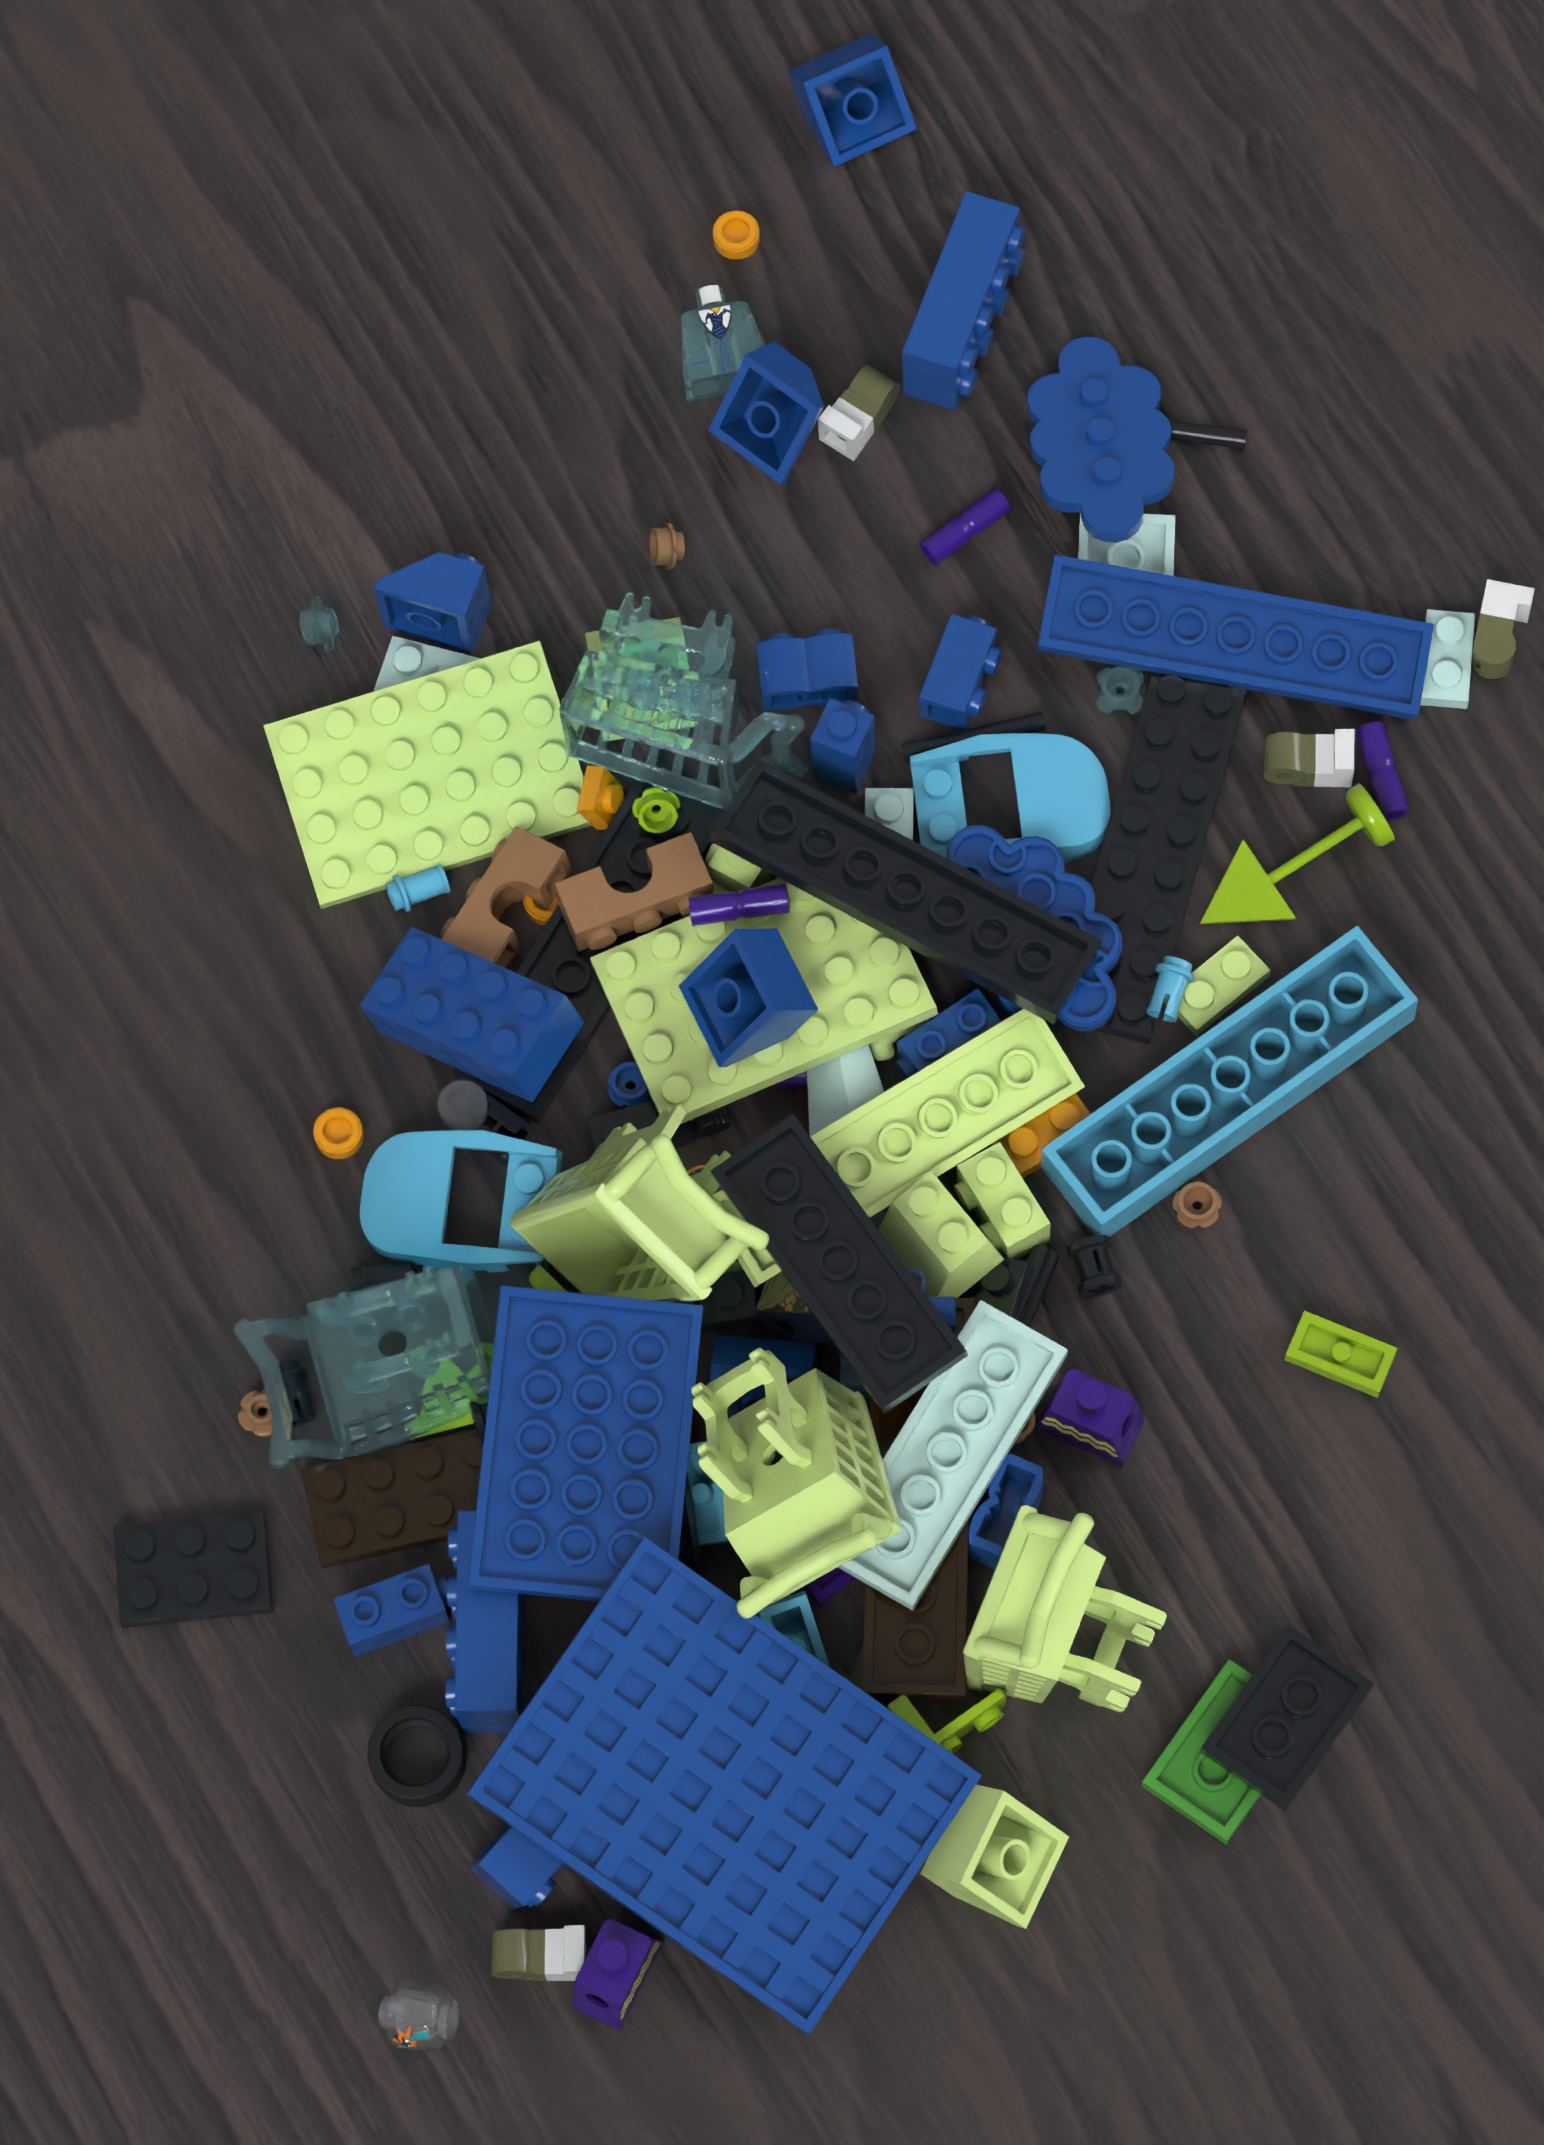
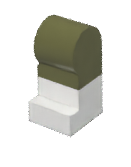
M869 364L862 367L852 380L849 388L844 390L832 407L828 405L818 418L819 440L854 461L894 405L900 391V383Z
M1487 579L1471 661L1474 671L1481 677L1499 679L1510 671L1516 652V640L1512 634L1514 621L1528 623L1535 588Z
M1335 729L1334 734L1277 732L1268 735L1264 739V779L1275 784H1290L1294 786L1351 788L1354 774L1355 729Z
M568 1925L562 1929H506L493 1932L491 1976L502 1979H527V1981H575L588 1955V1933L585 1925Z

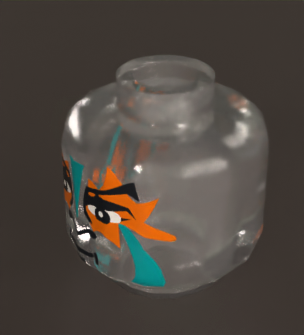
M401 1981L393 1989L390 1997L385 1996L382 1999L379 2009L380 2026L387 2029L389 2040L394 2046L399 2048L438 2051L447 2040H452L455 2037L459 2024L458 2001L452 1999L449 1990L441 1984Z

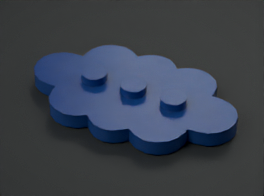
M1082 337L1074 339L1065 345L1059 354L1058 373L1041 377L1033 383L1028 391L1027 413L1030 420L1035 424L1030 435V453L1032 458L1042 467L1040 472V492L1043 500L1052 508L1061 512H1080L1086 531L1094 538L1104 542L1117 543L1128 540L1138 532L1143 523L1144 505L1159 502L1170 493L1174 484L1175 466L1171 457L1166 453L1170 446L1171 425L1168 418L1158 411L1161 398V386L1158 379L1150 371L1141 367L1120 366L1116 350L1107 341L1097 337Z
M973 825L959 830L949 842L946 850L947 859L1102 941L1099 953L1058 1017L1066 1027L1076 1031H1093L1102 1027L1112 1017L1116 1007V989L1107 973L1114 968L1121 956L1122 935L1117 924L1108 916L1095 912V892L1091 884L1083 877L1064 873V858L1059 848L1048 839L1039 836H1027L1009 845L1004 837L995 829L984 825ZM998 995L1003 1009L1011 1016L1023 1009Z

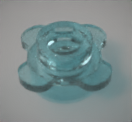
M313 597L311 599V607L303 608L300 612L302 636L307 645L323 644L325 651L329 652L334 649L332 637L337 636L339 633L337 615L332 608L324 607L319 597Z
M1115 667L1112 669H1102L1097 674L1096 681L1101 686V696L1097 699L1096 705L1102 713L1110 714L1114 710H1127L1131 714H1136L1141 711L1144 699L1140 696V686L1144 683V675L1140 670ZM1123 688L1125 692L1120 695L1116 693V689Z

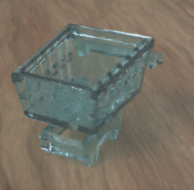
M631 592L626 594L618 611L608 609L604 611L599 629L602 653L586 650L559 708L567 756L596 766H604L607 770L725 810L757 761L736 783L734 777L735 764L743 760L773 729L776 731L771 737L772 754L769 753L760 758V760L781 771H785L794 778L805 776L808 769L807 764L791 752V743L805 727V721L800 715L785 716L764 712L755 718L738 736L739 711L736 680L729 679L735 651V639L731 636L733 616L731 614L725 615L723 625L720 627L714 625L716 622V612L714 610L708 612L701 628L650 618L651 599L649 596L643 597L641 607L634 609V595ZM604 699L611 701L608 711L600 709ZM629 705L634 708L631 719L625 717ZM654 711H658L656 724L653 726L651 725ZM668 714H670L669 720H668V725H667V730H666V729H665V725H666V721H667ZM682 718L679 733H676L679 719ZM691 721L695 722L693 738L689 737ZM715 725L722 726L720 746L713 744ZM586 726L601 730L596 745L581 741ZM611 734L625 738L621 754L606 749ZM635 741L650 745L646 763L631 758ZM660 749L675 753L672 772L656 767ZM685 756L700 760L697 780L681 775ZM710 764L718 766L720 788L707 784Z
M456 1265L435 1270L433 1267L427 1266L423 1267L422 1273L415 1274L414 1271L405 1273V1279L350 1293L344 1291L338 1293V1296L331 1298L328 1296L321 1298L319 1301L307 1303L306 1315L301 1317L302 1320L282 1316L267 1317L253 1322L249 1319H241L233 1328L234 1333L260 1369L273 1417L269 1464L275 1469L285 1468L288 1466L289 1460L296 1457L306 1456L342 1460L381 1451L471 1415L469 1402L477 1401L479 1404L488 1402L495 1338L474 1269L469 1270L463 1266ZM388 1332H401L407 1338L405 1351L390 1357L384 1356L379 1350L381 1338ZM274 1335L297 1340H308L334 1439L310 1436L291 1441L293 1414L279 1362L262 1338L263 1336ZM443 1407V1408L440 1409V1410H437V1411H435V1412H432V1413L428 1414V1412H431V1411H433V1410H436V1409H439V1408ZM387 1412H388V1414H386V1415H384V1416H381V1417H378V1418H376V1419H373V1417H376V1416H378V1415H381V1414H384V1413H387ZM418 1417L417 1419L412 1420V1421H410V1422H408V1423H405V1424L402 1423V1422H404V1421H407V1420H410V1419H412V1418ZM364 1421L363 1424L349 1428L350 1425ZM393 1426V1429H390L377 1435L378 1431ZM365 1436L368 1437V1439L351 1445L352 1441L363 1438Z

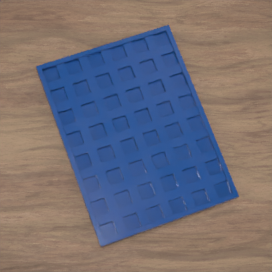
M644 1537L471 1785L466 1795L800 2031L810 2034L982 1775L758 1616L754 1615L748 1619L743 1618L737 1611V1601Z

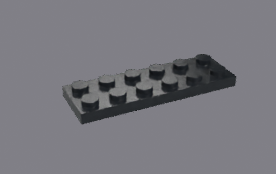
M794 1114L711 1170L713 1178L744 1221L765 1231L769 1235V1242L765 1250L884 1414L968 1356L967 1350Z

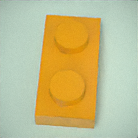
M1075 1093L990 1146L1000 1142L1024 1179L1041 1168V1149L1089 1116L1090 1112Z

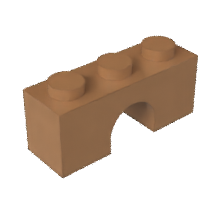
M516 826L508 839L504 838L498 843L492 855L491 865L482 878L478 877L472 882L466 894L465 904L456 917L449 918L445 923L440 939L509 969L522 948L514 930L500 923V917L507 907L516 902L523 901L525 895L532 898L533 903L548 910L556 898L554 883L569 878L573 872L565 850Z
M692 832L646 849L647 865L652 877L649 883L637 892L622 893L613 889L607 883L600 866L554 883L557 902L577 951L586 948L599 950L614 943L620 935L634 930L637 933L650 931L658 927L663 919L679 913L683 916L690 915L688 897L714 894L713 882Z

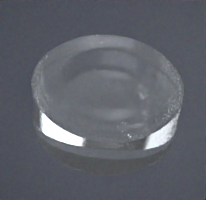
M457 1080L448 1084L441 1091L438 1098V1110L443 1123L450 1129L474 1130L486 1119L488 1103L486 1095L479 1085L469 1080Z

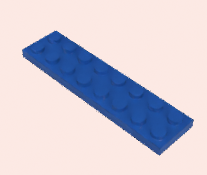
M1055 554L1037 651L1417 720L1434 624Z

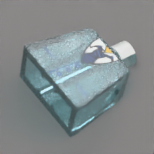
M708 285L697 290L695 296L698 309L681 314L683 381L686 402L725 395L745 355L766 346L747 302L736 301L726 303L723 288L719 285Z

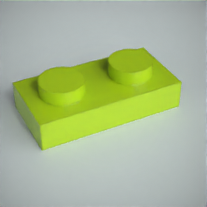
M1304 1310L1286 1352L1285 1361L1378 1398L1398 1348Z

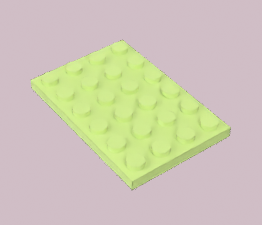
M540 641L263 725L321 909L385 890V884L394 881L393 876L397 874L400 878L435 867L437 864H441L444 871L492 857L498 843L504 838L508 839L516 826L543 840L592 826L577 811L584 776Z
M777 878L758 887L786 883L790 913L755 918L740 917L734 921L692 926L691 916H687L590 957V961L658 1114L660 1115L663 1110L672 1109L673 1106L680 1104L687 1111L680 1123L682 1124L938 1015L937 1006L909 947L786 881ZM777 928L818 1011L790 1038L730 1066L719 1067L679 985L734 929Z

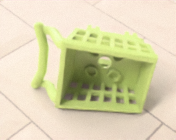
M680 1104L673 1106L672 1109L663 1110L656 1121L646 1128L637 1130L631 1123L624 1124L622 1128L620 1126L614 1128L606 1140L599 1144L590 1160L557 1174L522 1210L515 1212L510 1220V1226L580 1293L673 1303L707 1298L712 1291L710 1286L719 1279L748 1247L760 1251L769 1242V1235L765 1231L725 1211L710 1197L719 1188L718 1183L711 1174V1170L732 1155L727 1151H724L720 1157L715 1154L700 1173L692 1176L688 1175L671 1142V1138L687 1113ZM726 1234L731 1236L728 1240L724 1242Z
M757 1348L749 1353L751 1359L713 1380L707 1386L699 1382L691 1387L692 1395L695 1397L692 1400L693 1407L704 1418L706 1424L707 1442L697 1447L698 1454L701 1457L699 1459V1466L723 1490L725 1536L751 1574V1576L743 1578L740 1582L741 1600L738 1601L736 1606L738 1613L746 1619L753 1617L769 1604H774L902 1531L865 1397L859 1391L853 1392L816 1368L787 1384L785 1366L770 1350L764 1351L762 1348ZM762 1384L764 1385L766 1397L728 1418L727 1409L734 1401L751 1389ZM782 1457L776 1464L769 1466L773 1461Z
M1027 1505L1020 1507L963 1649L966 1684L970 1689L981 1693L983 1690L994 1692L1001 1688L1007 1696L1043 1703L1056 1682L1060 1681L1079 1689L1080 1694L1078 1698L1117 1712H1123L1127 1708L1130 1697L1126 1695H1136L1142 1681L1115 1670V1666L1126 1640L1149 1647L1155 1632L1144 1625L1161 1630L1167 1615L1157 1608L1119 1592L1095 1586L1106 1557L1084 1544L1094 1526V1520L1090 1515L1078 1513L1073 1521L1069 1522L1038 1514L1037 1509ZM1084 1614L1107 1624L1093 1660L1069 1653Z

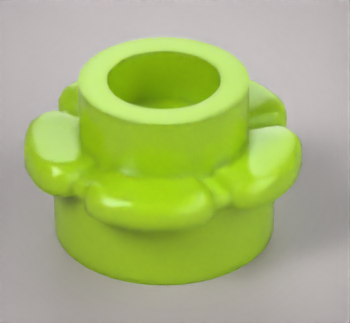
M651 787L642 792L641 798L638 797L634 800L632 812L634 817L639 819V825L646 831L663 833L670 830L676 823L679 816L677 809L680 807V801L672 791L665 792L661 787ZM659 805L661 809L653 811L652 807Z

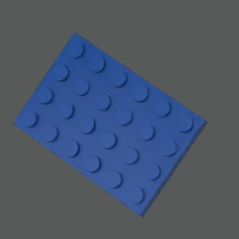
M501 1285L468 1589L599 1602L642 1538L646 1537L678 1560L693 1414L692 1400L694 1396L692 1395L691 1387L696 1384L703 1305Z

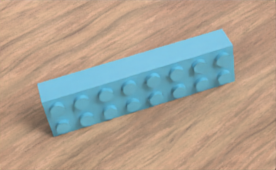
M1356 926L1042 1148L1041 1169L1094 1236L1106 1235L1110 1237L1415 1019L1418 999L1362 930Z

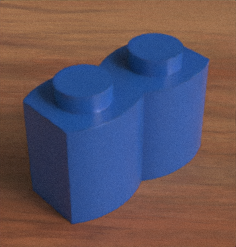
M823 629L815 632L812 637L803 639L794 638L793 635L788 633H777L768 636L765 641L756 643L763 710H790L808 705L826 706L829 698L842 703L845 700L858 701V681L852 634L841 633L837 629Z
M1011 1453L1006 1456L989 1484V1499L978 1508L969 1528V1559L995 1570L1020 1507L1027 1505L1037 1510L1039 1508L1043 1489L1042 1466Z

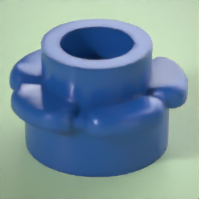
M624 1062L610 1072L607 1083L610 1086L608 1095L612 1102L618 1106L627 1105L628 1107L648 1102L650 1094L636 1062ZM629 1082H633L636 1086L634 1089L629 1090L626 1085Z

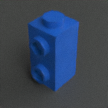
M951 614L919 696L920 717L964 730L970 716L978 717L980 715L987 690L981 687L986 674L995 675L1002 656L1003 649L997 647V628L991 627L987 621L977 616L966 615L963 618Z
M829 698L810 738L813 777L857 794L876 754L874 715L870 714L866 707L851 700H845L842 703Z
M977 988L897 1042L898 1061L895 1062V1066L901 1077L905 1080L999 1024L1002 1020Z
M429 1564L333 1599L354 1657L450 1622L445 1607L448 1606L445 1577L443 1575L434 1578Z

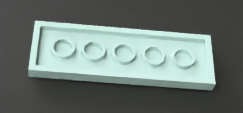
M982 1300L979 1301L957 1337L967 1350L968 1356L929 1383L882 1460L902 1531L838 1567L912 1611L1068 1355V1349Z

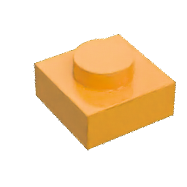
M587 766L577 811L596 830H606L624 802V786L604 766Z

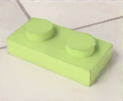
M1236 936L1192 972L1194 979L1186 985L1177 1013L1178 1018L1197 1037L1269 978L1270 969L1239 936Z

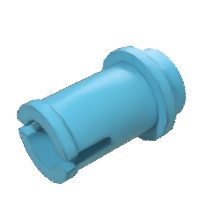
M441 864L400 878L398 874L394 875V881L385 884L395 911L404 908L405 912L411 911V905L443 893L451 892Z
M1165 956L1163 963L1157 964L1155 970L1159 973L1150 1004L1146 1009L1148 1015L1158 1019L1163 1002L1167 1000L1168 1003L1163 1021H1177V1013L1186 985L1194 979V975L1191 973L1193 966L1191 963L1177 957Z

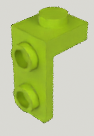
M1001 1688L997 1689L935 1734L906 1695L899 1696L889 1703L887 1708L944 1749L954 1754L963 1745L960 1741L961 1737L974 1728L979 1733L984 1732L1004 1716L1001 1709L1006 1706L1007 1696Z

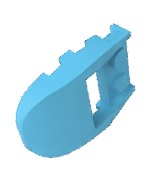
M1039 733L981 734L910 756L920 845L947 858L946 850L951 838L959 830L967 827L959 762L968 760L969 756L1011 752L1022 838L1039 836L1050 840L1059 848L1064 858V863L1083 858L1085 855L1092 853L1105 839L1111 817L1107 778L1101 763L1094 753L1084 744L1071 737ZM1021 838L1005 839V840H1006V841L1008 842V844L1010 845V844L1013 843L1014 841H1017V840H1019V839H1021Z
M485 1130L421 1131L395 1135L385 1141L375 1151L365 1171L360 1203V1221L363 1232L374 1250L389 1260L402 1264L411 1262V1266L418 1264L436 1268L441 1273L461 1274V1271L486 1270L488 1273L510 1271L511 1264L535 1263L536 1266L540 1265L543 1269H549V1262L510 1226V1220L515 1212L522 1210L560 1173L563 1152L553 1147ZM455 1148L509 1153L498 1248L444 1244Z

